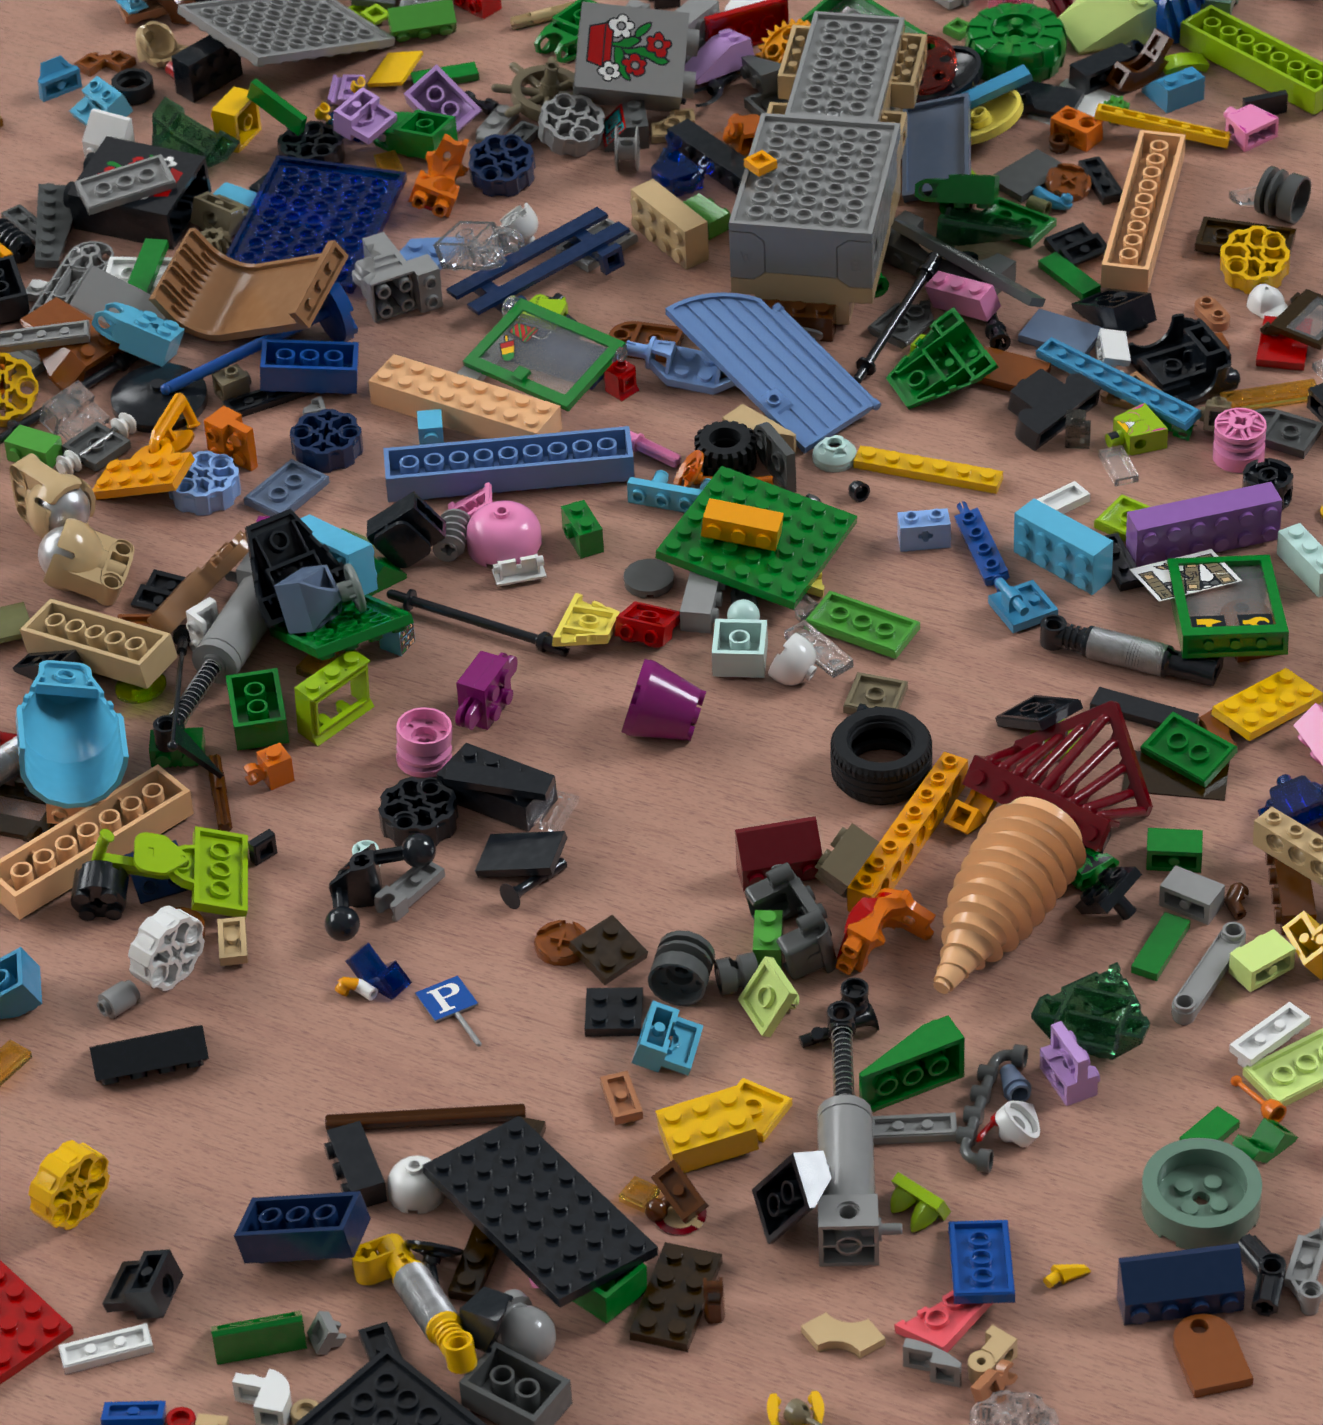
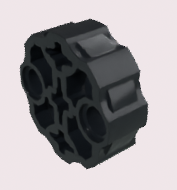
M309 121L305 124L304 131L299 136L287 128V131L278 137L279 160L282 162V166L304 176L327 175L335 171L336 167L345 160L343 137L333 130V125L324 124L322 121Z
M432 777L425 779L405 778L400 780L395 786L386 788L380 796L381 805L378 808L380 828L383 836L390 838L395 846H402L404 840L414 833L428 835L432 838L435 845L438 846L439 842L451 838L457 830L458 808L455 792L453 789L444 786L439 779Z

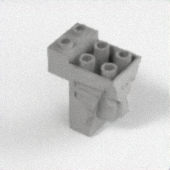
M384 232L362 238L364 258L355 263L352 279L355 284L361 287L362 294L367 300L366 305L375 323L415 309L425 313L443 307L440 269L428 254L406 261Z

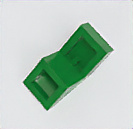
M1263 1118L1252 1137L1238 1134L1232 1144L1246 1153L1251 1159L1268 1163L1295 1143L1298 1137L1279 1122Z

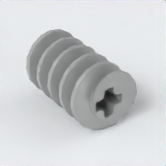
M449 509L441 515L446 521V538L435 544L432 550L434 555L442 561L452 562L462 555L465 550L466 530L470 516L460 509Z

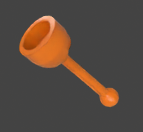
M1235 1075L1231 1078L1233 1086H1239L1261 1105L1263 1118L1277 1122L1283 1120L1287 1108L1280 1101L1275 1099L1265 1101L1246 1086L1240 1076Z

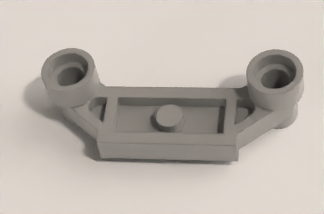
M1323 1216L1320 1219V1228L1305 1236L1298 1234L1284 1278V1286L1291 1289L1301 1305L1302 1313L1309 1316L1317 1314L1319 1304L1323 1300V1285L1317 1281L1323 1265Z

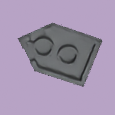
M922 300L920 304H912L889 338L888 343L903 349L929 328L934 322L929 300ZM901 303L893 305L868 326V331L872 336L879 338Z

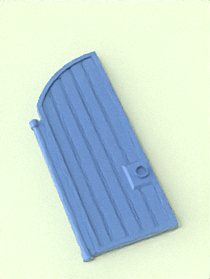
M722 292L693 296L665 308V314L770 420L796 434V446L804 454L813 449L824 438L832 437L868 414L872 409L878 410L882 405L784 310V307L779 302L774 304L771 309L761 298L746 294Z

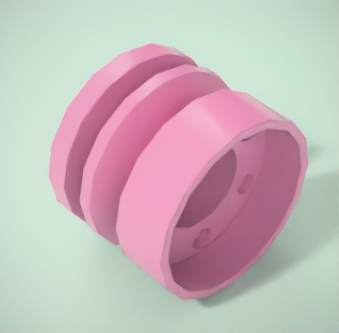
M1232 408L1218 414L1214 422L1213 461L1218 467L1232 473H1243L1246 465L1257 459L1258 463L1264 462L1267 428L1264 417L1255 410L1247 408Z
M426 707L409 710L398 718L396 725V761L398 767L404 773L413 777H435L452 758V723L450 718L444 712Z

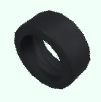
M125 69L115 74L111 80L112 87L123 94L130 106L145 103L154 95L152 75L144 69ZM135 85L139 86V87H136V88H126V87L135 86Z

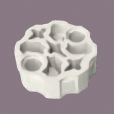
M170 905L160 908L156 914L147 917L139 927L135 940L130 945L128 953L130 973L152 988H158L162 991L173 989L178 982L190 975L198 957L202 954L205 940L202 933L204 926L201 921L183 910L175 909Z

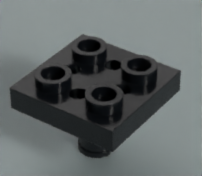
M1108 867L1098 875V881L1095 885L1087 888L1081 894V900L1075 907L1081 914H1108L1113 908L1121 916L1122 920L1129 919L1134 915L1137 908L1124 895L1141 877L1142 873L1136 867Z

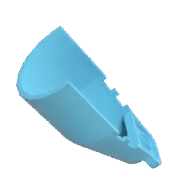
M54 660L40 662L38 675L31 684L29 693L23 697L22 704L18 705L15 716L21 778L29 791L43 802L66 809L88 807L107 798L121 784L129 759L124 717L121 713H116L113 710L114 704L112 701H107L104 698L105 692L92 677L91 668L83 663Z

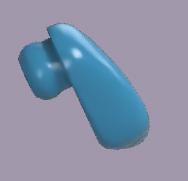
M1037 186L1033 190L1034 196L1050 201L1052 209L1069 210L1073 206L1071 203L1073 196L1069 193H1063L1059 197L1041 186Z

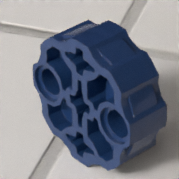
M489 135L482 142L474 144L469 152L470 161L468 162L471 182L474 187L482 190V193L486 196L511 197L517 195L523 188L529 187L535 179L534 169L536 166L533 149L530 144L522 141L518 135Z
M323 409L320 412L303 415L299 418V422L291 427V448L296 461L321 473L346 469L355 464V459L363 453L362 430L357 425V418L350 413H341L336 409Z

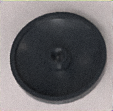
M947 46L936 49L937 52L926 61L916 103L958 95L974 88L980 81L984 70L979 54L974 49L966 46Z
M166 363L163 367L156 364L146 365L129 372L116 383L111 393L112 410L116 418L122 412L133 416L136 421V431L152 433L154 426L176 393H182L187 398L196 418H198L205 410L208 402L206 383L202 378L176 392L163 395L160 391L162 384L193 369L172 363ZM182 413L172 427V430L187 425Z

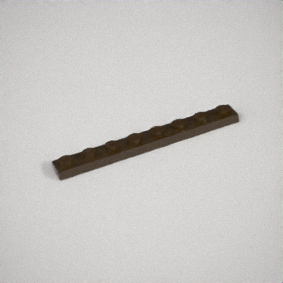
M521 1117L543 1138L546 1130L545 1121ZM475 1224L448 1289V1296L451 1299L468 1302L484 1287L499 1250Z

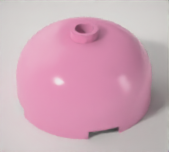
M503 500L486 504L478 509L468 522L466 530L468 553L476 563L487 567L488 564H497V561L514 558L516 564H520V557L537 554L542 544L539 520L528 507L518 502Z

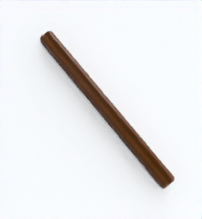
M520 1103L328 1114L325 1117V1128L329 1130L357 1121L361 1122L363 1130L508 1122L517 1116L526 1118L525 1104Z

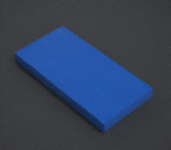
M1008 1220L948 1222L954 1304L1015 1302Z

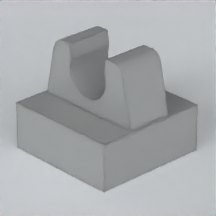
M318 1311L307 1331L316 1354L327 1355L331 1348L342 1346L347 1337L346 1334L339 1333L338 1330L341 1327V1323L334 1321L328 1311Z

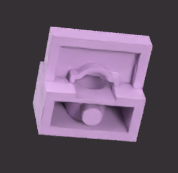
M362 87L334 110L333 130L350 141L356 137L369 145L397 121V114L380 104V97Z
M1062 1021L1052 1024L1051 1043L1040 1048L1041 1071L1066 1106L1096 1096L1100 1075L1097 1068L1090 1065L1088 1053L1082 1047H1079L1074 1033L1071 1030L1068 1031Z

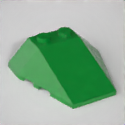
M954 307L929 326L931 328L929 333L923 340L921 338L918 339L915 343L917 347L909 356L905 355L886 377L908 409L979 382L999 367Z

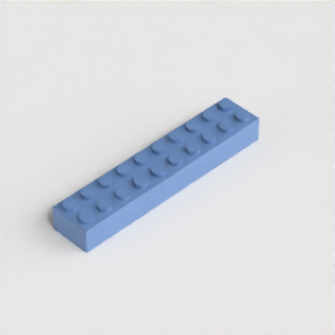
M629 426L383 448L388 502H398L413 491L423 500L471 495L484 488L487 482L492 485V493L618 481L624 482L628 481L630 477L635 478Z

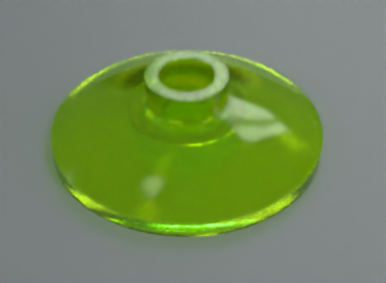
M161 674L148 689L118 681L115 686V693L117 698L125 703H145L163 693L167 685L166 678Z

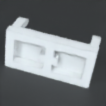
M1100 328L1095 344L1096 359L1114 368L1118 365L1122 367L1130 366L1131 358L1126 331Z

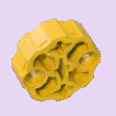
M1251 226L1248 229H1238L1229 235L1228 241L1221 246L1220 270L1225 276L1226 284L1231 288L1242 290L1245 294H1250L1253 288L1260 284H1268L1276 289L1280 287L1283 278L1289 275L1290 250L1285 244L1286 239L1279 232L1267 230L1265 226Z
M0 353V364H4L5 370H0V386L1 381H3L5 390L4 399L1 398L0 393V410H4L5 416H0V427H7L9 420L21 421L31 414L32 407L37 400L39 388L38 381L32 373V367L24 359H16L9 353ZM29 387L33 392L31 394H24L20 389Z
M74 1140L62 1143L56 1151L49 1153L39 1166L38 1173L31 1181L28 1192L31 1198V1212L54 1228L62 1227L65 1230L75 1228L80 1221L95 1211L102 1194L108 1187L110 1179L107 1168L109 1164L108 1159L83 1142L79 1144Z

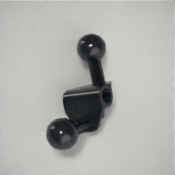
M414 833L404 840L402 846L376 850L373 843L363 851L355 853L329 883L333 909L329 911L325 918V929L328 935L337 941H348L355 937L360 928V919L358 914L349 906L356 908L375 906V895L383 888L379 864L404 860L412 867H425L434 860L436 855V845L432 838L423 833Z

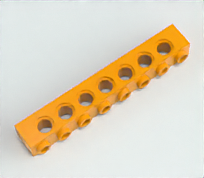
M947 752L942 753L847 887V911L851 912L852 908L863 897L874 898L882 889L895 888L955 800L966 787L962 783L968 771V759Z

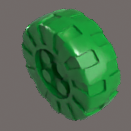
M1010 2L998 4V6L992 8H985L978 12V15L972 18L967 26L965 46L974 49L979 54L984 67L981 79L984 81H989L1024 64L1031 73L1032 81L1041 82L1052 78L1059 72V68L1063 66L1066 55L1067 40L1063 22L1049 9L1037 7L1035 4L1023 2L1021 4H1012Z

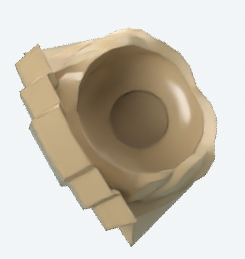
M150 21L141 25L136 31L135 41L139 62L146 61L157 68H165L172 61L171 56L188 47L178 44L171 29L163 23Z

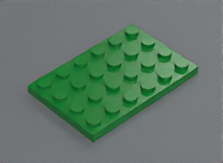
M367 594L364 595L367 607L364 613H360L356 609L353 600L342 603V613L315 631L289 634L287 626L269 628L271 636L318 659L320 658V660H327L333 658L335 652L343 649L344 651L357 649L359 643L367 640L368 642L378 641L383 638V634L391 631L392 633L402 632L407 629V625L413 624L414 621L410 612Z

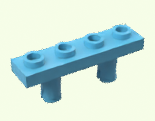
M657 470L652 480L630 477L627 482L628 502L685 513L711 479H703L699 489L667 484L669 475L664 470Z

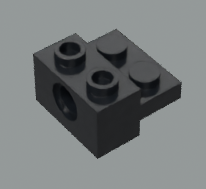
M171 1250L144 1251L140 1260L122 1262L102 1303L106 1312L133 1311L137 1319L164 1318L183 1277V1273Z

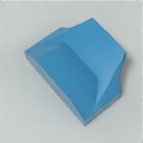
M61 55L40 63L38 90L39 98L43 102L82 87L80 69L76 65L67 62Z

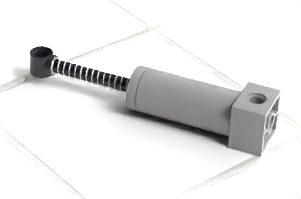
M249 552L237 567L236 572L230 571L225 576L227 581L238 583V587L192 653V662L198 672L180 697L178 724L183 729H185L187 720L190 719V716L195 711V708L198 707V704L204 698L212 683L226 684V675L238 674L268 629L256 602ZM174 708L169 715L160 716L153 722L155 745L162 752H173L167 748V744L171 740L172 711Z
M836 1001L830 1004L827 1009V1031L832 1038L834 1095L824 1100L817 1111L818 1151H824L832 1177L818 1201L819 1266L879 1265V1241H882V1235H901L903 1233L902 1224L881 1223V1217H878V1194H875L872 1110L864 1099L854 1096L852 1039L856 1032V1010L847 1001Z

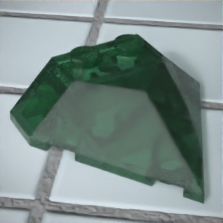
M164 97L152 114V146L205 156L207 168L227 161L240 143L239 140L220 130L217 134L188 117L182 106L167 97Z
M1118 962L1109 965V969L1101 974L1094 972L1061 987V992L1053 996L1047 993L1039 997L1031 1013L1032 1020L1050 1040L1051 1025L1062 1021L1067 1030H1071L1074 1033L1079 1047L1086 1050L1088 1055L1110 1060L1143 1044L1150 1028V1021L1147 1016L1142 1014L1141 1005L1127 979L1122 977Z

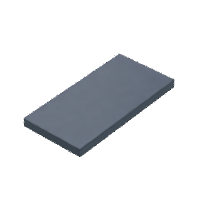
M968 92L915 103L914 109H903V112H907V139L902 154V198L904 203L920 200L915 196V184L923 179L948 178L950 174H971V101ZM926 183L923 186V193L926 196H930L933 190L931 185Z

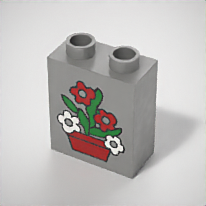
M582 1L573 95H584L590 98L594 104L619 106L622 102L644 100L646 110L671 112V110L679 109L682 98L693 99L696 72L684 71L686 56L697 57L700 30L688 29L689 13Z

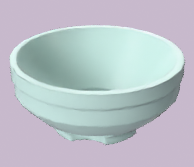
M834 435L824 438L815 445L812 460L815 466L823 471L842 472L853 467V460L857 452L853 443L840 435ZM831 445H840L839 447H830Z

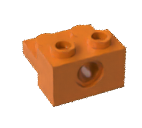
M223 405L204 420L208 451L216 454H226L233 458V463L251 472L258 467L253 428L243 424L242 414Z

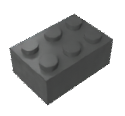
M496 1341L491 1346L493 1348L491 1353L485 1352L478 1360L477 1366L459 1382L462 1406L498 1425H555L572 1405L571 1381Z

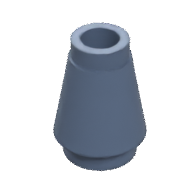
M1013 1064L1004 1065L1000 1069L1004 1097L1008 1101L1026 1102L1031 1095L1032 1087L1030 1082Z

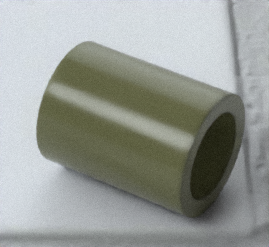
M1031 195L1026 202V207L1049 215L1052 203Z

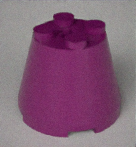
M644 659L621 732L631 737L678 739L691 742L695 726H692L691 723H697L701 708L696 706H702L706 691L696 687L658 662Z

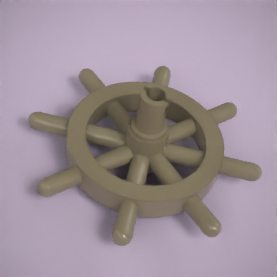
M549 57L545 65L532 66L526 69L512 62L509 68L517 74L512 81V85L493 84L491 86L493 92L511 94V101L514 106L505 110L504 115L507 118L521 113L527 118L539 122L541 107L545 101L552 100L557 94L561 93L573 95V92H566V90L571 89L573 91L575 73L559 67L554 57Z

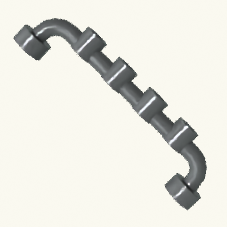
M1015 1044L1013 1049L999 1051L991 1057L988 1065L980 1064L978 1067L977 1080L982 1081L981 1085H972L970 1100L975 1103L974 1106L966 1105L963 1112V1122L968 1123L967 1127L958 1126L956 1132V1143L960 1144L962 1158L968 1163L976 1165L978 1172L990 1173L993 1167L994 1152L992 1149L980 1148L978 1154L974 1153L971 1149L976 1144L979 1125L983 1123L986 1104L990 1102L993 1083L997 1082L998 1068L1005 1061H1011V1064L1015 1067L1025 1068L1028 1060L1027 1045Z

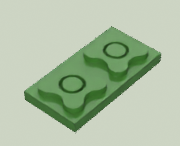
M829 591L805 619V627L896 659L920 630V622Z

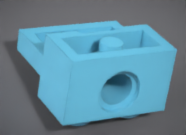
M96 76L81 90L85 96L70 110V113L74 118L87 126L90 112L93 108L125 117L134 110L121 92L99 76Z
M652 1001L642 1026L632 1064L655 1072H659L662 1066L689 1075L703 1025L678 1017L679 1009Z

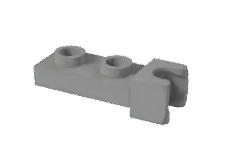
M433 862L422 868L412 867L390 887L386 885L375 895L374 904L376 911L382 913L387 909H391L393 912L392 921H399L409 912L408 908L445 877L444 868Z

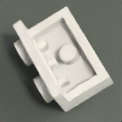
M211 597L186 611V627L190 635L189 646L192 652L218 616L217 602Z

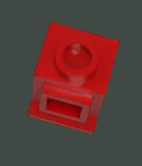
M618 359L604 372L605 391L621 402L639 391L636 383V366L625 359Z

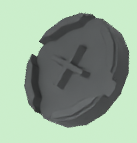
M658 559L638 560L625 569L623 576L626 590L640 598H647V595H653V598L660 597L668 593L674 584L672 567Z

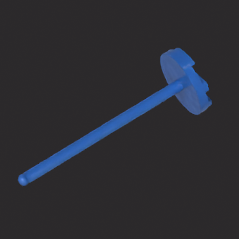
M1154 0L1157 5L1156 27L1174 39V44L1180 43L1181 22L1199 12L1201 3L1205 4V0Z
M338 282L333 284L312 325L319 322L333 341L347 342L354 338V334L358 333V327L350 312L354 311L353 306ZM302 330L269 334L257 338L162 384L160 391L163 395H169L262 350V339L283 340Z

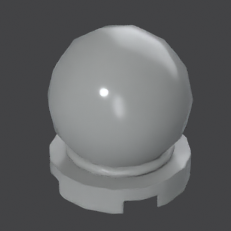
M512 1289L504 1292L513 1296V1301L508 1303L505 1316L492 1344L496 1341L536 1363L544 1361L554 1349L556 1341L554 1322L545 1311L532 1306L530 1298L522 1291Z

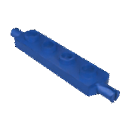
M962 501L963 507L959 502L957 509L960 514L955 515L954 518L985 585H995V581L998 578H1003L1006 581L1010 578L1008 569L979 509L969 510L965 501Z

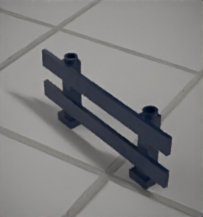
M595 207L448 287L446 291L456 300L471 292L477 294L479 298L468 303L467 306L478 316L493 307L505 316L521 298L527 300L523 295L516 298L513 296L588 255L599 262L600 270L605 275L623 267L625 262L622 246L618 243L610 246L608 244L630 233V229L618 221L594 235L587 231L588 228L608 218L606 212ZM566 240L574 245L501 286H497L492 282Z

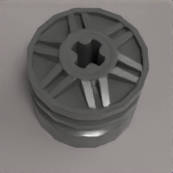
M1275 166L1268 167L1256 188L1254 197L1255 211L1270 217L1277 215L1279 220L1288 223H1297L1303 216L1310 199L1311 179L1297 173L1289 175L1288 171L1280 170Z
M677 930L664 935L659 942L648 976L649 988L654 995L664 1002L678 1006H688L700 1001L706 991L716 958L714 948L710 942L701 935L690 931Z

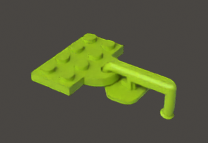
M195 826L193 844L177 846L165 835L143 832L135 837L134 857L106 853L109 843L113 842L115 837L108 829L100 830L91 861L104 860L112 862V867L118 870L122 867L131 875L155 879H171L180 887L192 891L191 910L231 917L245 916L246 918L248 912V835Z

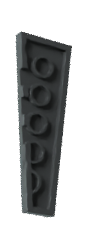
M53 183L38 184L35 267H59L73 223L71 210L66 208L63 203L66 185H55Z

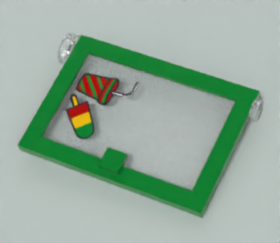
M511 295L503 303V318L462 362L464 366L540 400L560 405L561 409L569 412L615 360L623 362L626 359L628 351L624 341L523 298L520 299Z

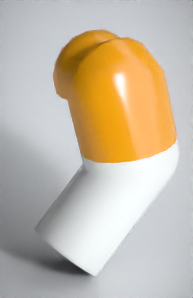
M341 977L337 980L339 983L335 986V991L344 997L349 994L350 989L369 1001L375 999L378 994L377 988L359 978Z

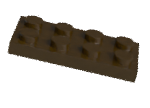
M1204 216L1195 242V251L1206 254H1220L1221 246L1228 241L1229 235L1238 229H1248L1251 226H1265L1267 230L1279 232L1286 239L1285 244L1291 254L1296 237V228Z
M665 1242L629 1331L630 1340L688 1352L704 1311L703 1278H707V1281L716 1280L722 1264V1254Z

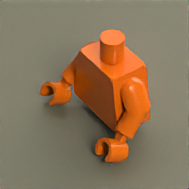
M738 113L732 114L728 119V125L724 128V143H731L733 149L740 154H749L760 116L757 114L742 116Z

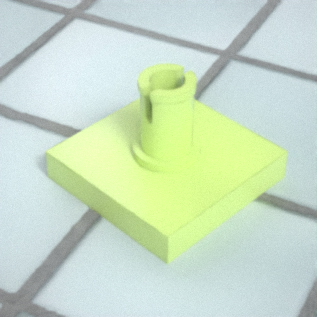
M765 956L742 991L738 1001L760 1034L765 1037H771L788 1009L794 1010L797 1008L795 1005L799 1004V995L775 959Z

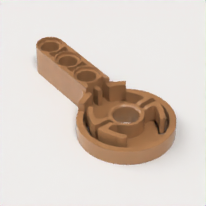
M240 530L229 543L226 541L201 569L197 567L189 573L146 621L154 629L171 634L186 618V611L200 603L211 589L249 552L246 532L243 533Z

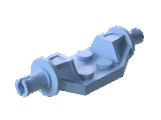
M656 336L651 337L648 345L627 340L624 355L645 359V368L651 370L666 386L711 395L736 386L728 377L722 378L723 372L701 350L676 346V342L657 340ZM655 354L667 358L666 367L655 360Z

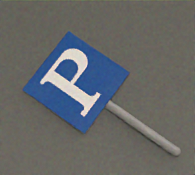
M458 975L415 992V995L435 1023L455 1015L476 1046L480 1047L482 1045L460 1014L463 1011L478 1006V1002Z

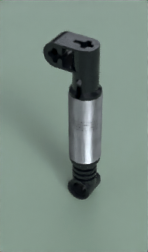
M1055 614L1047 615L1041 620L1040 644L1044 649L1050 651H1057L1065 646L1067 650L1070 648L1072 651L1077 650L1087 659L1107 662V664L1127 667V669L1139 670V672L1142 671L1160 677L1170 675L1209 686H1214L1223 668L1224 657L1182 658L1181 651L1175 650L1169 644L1154 642V640L1144 638L1141 639L1138 636L1135 637L1134 635L1114 632V630L1096 626L1083 627L1082 629V626L1070 625L1064 617Z

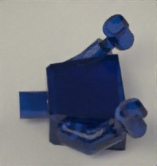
M672 131L668 132L665 136L668 146L663 148L659 158L651 167L652 179L676 197L692 194L703 189V181L706 178L705 174L713 173L715 165L707 156H703L699 160L698 165H696L678 150L672 152L673 149L681 146L682 139L678 134L675 137Z
M1288 774L1281 775L1276 780L1277 785L1269 790L1271 798L1266 801L1265 807L1258 810V814L1261 816L1270 807H1274L1305 827H1309L1323 821V784L1315 781L1310 782L1303 775L1294 779Z

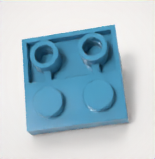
M998 578L995 581V585L1000 592L988 595V604L1012 633L1040 624L1043 617L1047 615H1058V608L1034 580L1013 587L1009 586L1003 578Z

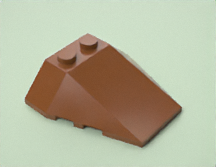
M55 297L21 318L20 323L23 328L89 320L91 326L90 342L36 349L40 362H43L47 370L48 378L65 393L84 380L86 371L108 357L114 356L119 352L123 353L124 351L119 349V343L109 340L95 330L92 326L93 316ZM98 319L100 327L105 329L110 327V325Z

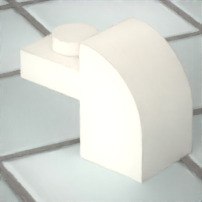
M269 1369L265 1378L253 1374H235L232 1381L235 1401L254 1405L256 1425L289 1424L292 1407L291 1392L287 1379L281 1373Z

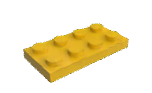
M1284 668L1214 705L1211 715L1248 741H1251L1309 710L1315 703H1322L1323 692L1289 669Z

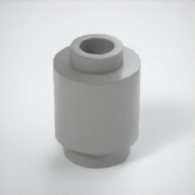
M130 980L120 981L98 995L99 1002H97V1007L102 1015L114 1019L136 1005L137 1000L140 999L139 990Z

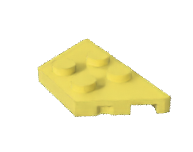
M575 593L553 635L552 646L608 644L615 630L616 617L620 614V611L606 607L597 601H593L591 605L582 601L583 595Z

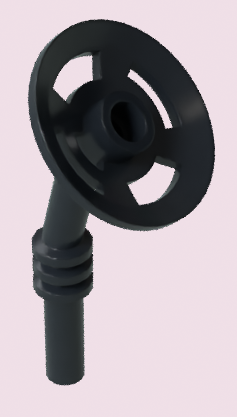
M405 1240L404 1243L411 1250L423 1255L422 1262H425V1265L438 1284L437 1265H440L441 1259L457 1257L464 1253V1250L438 1243L418 1240Z

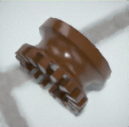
M1054 133L1049 136V149L1052 153L1056 152L1058 154L1060 152L1062 154V152L1065 153V151L1069 150L1068 135Z

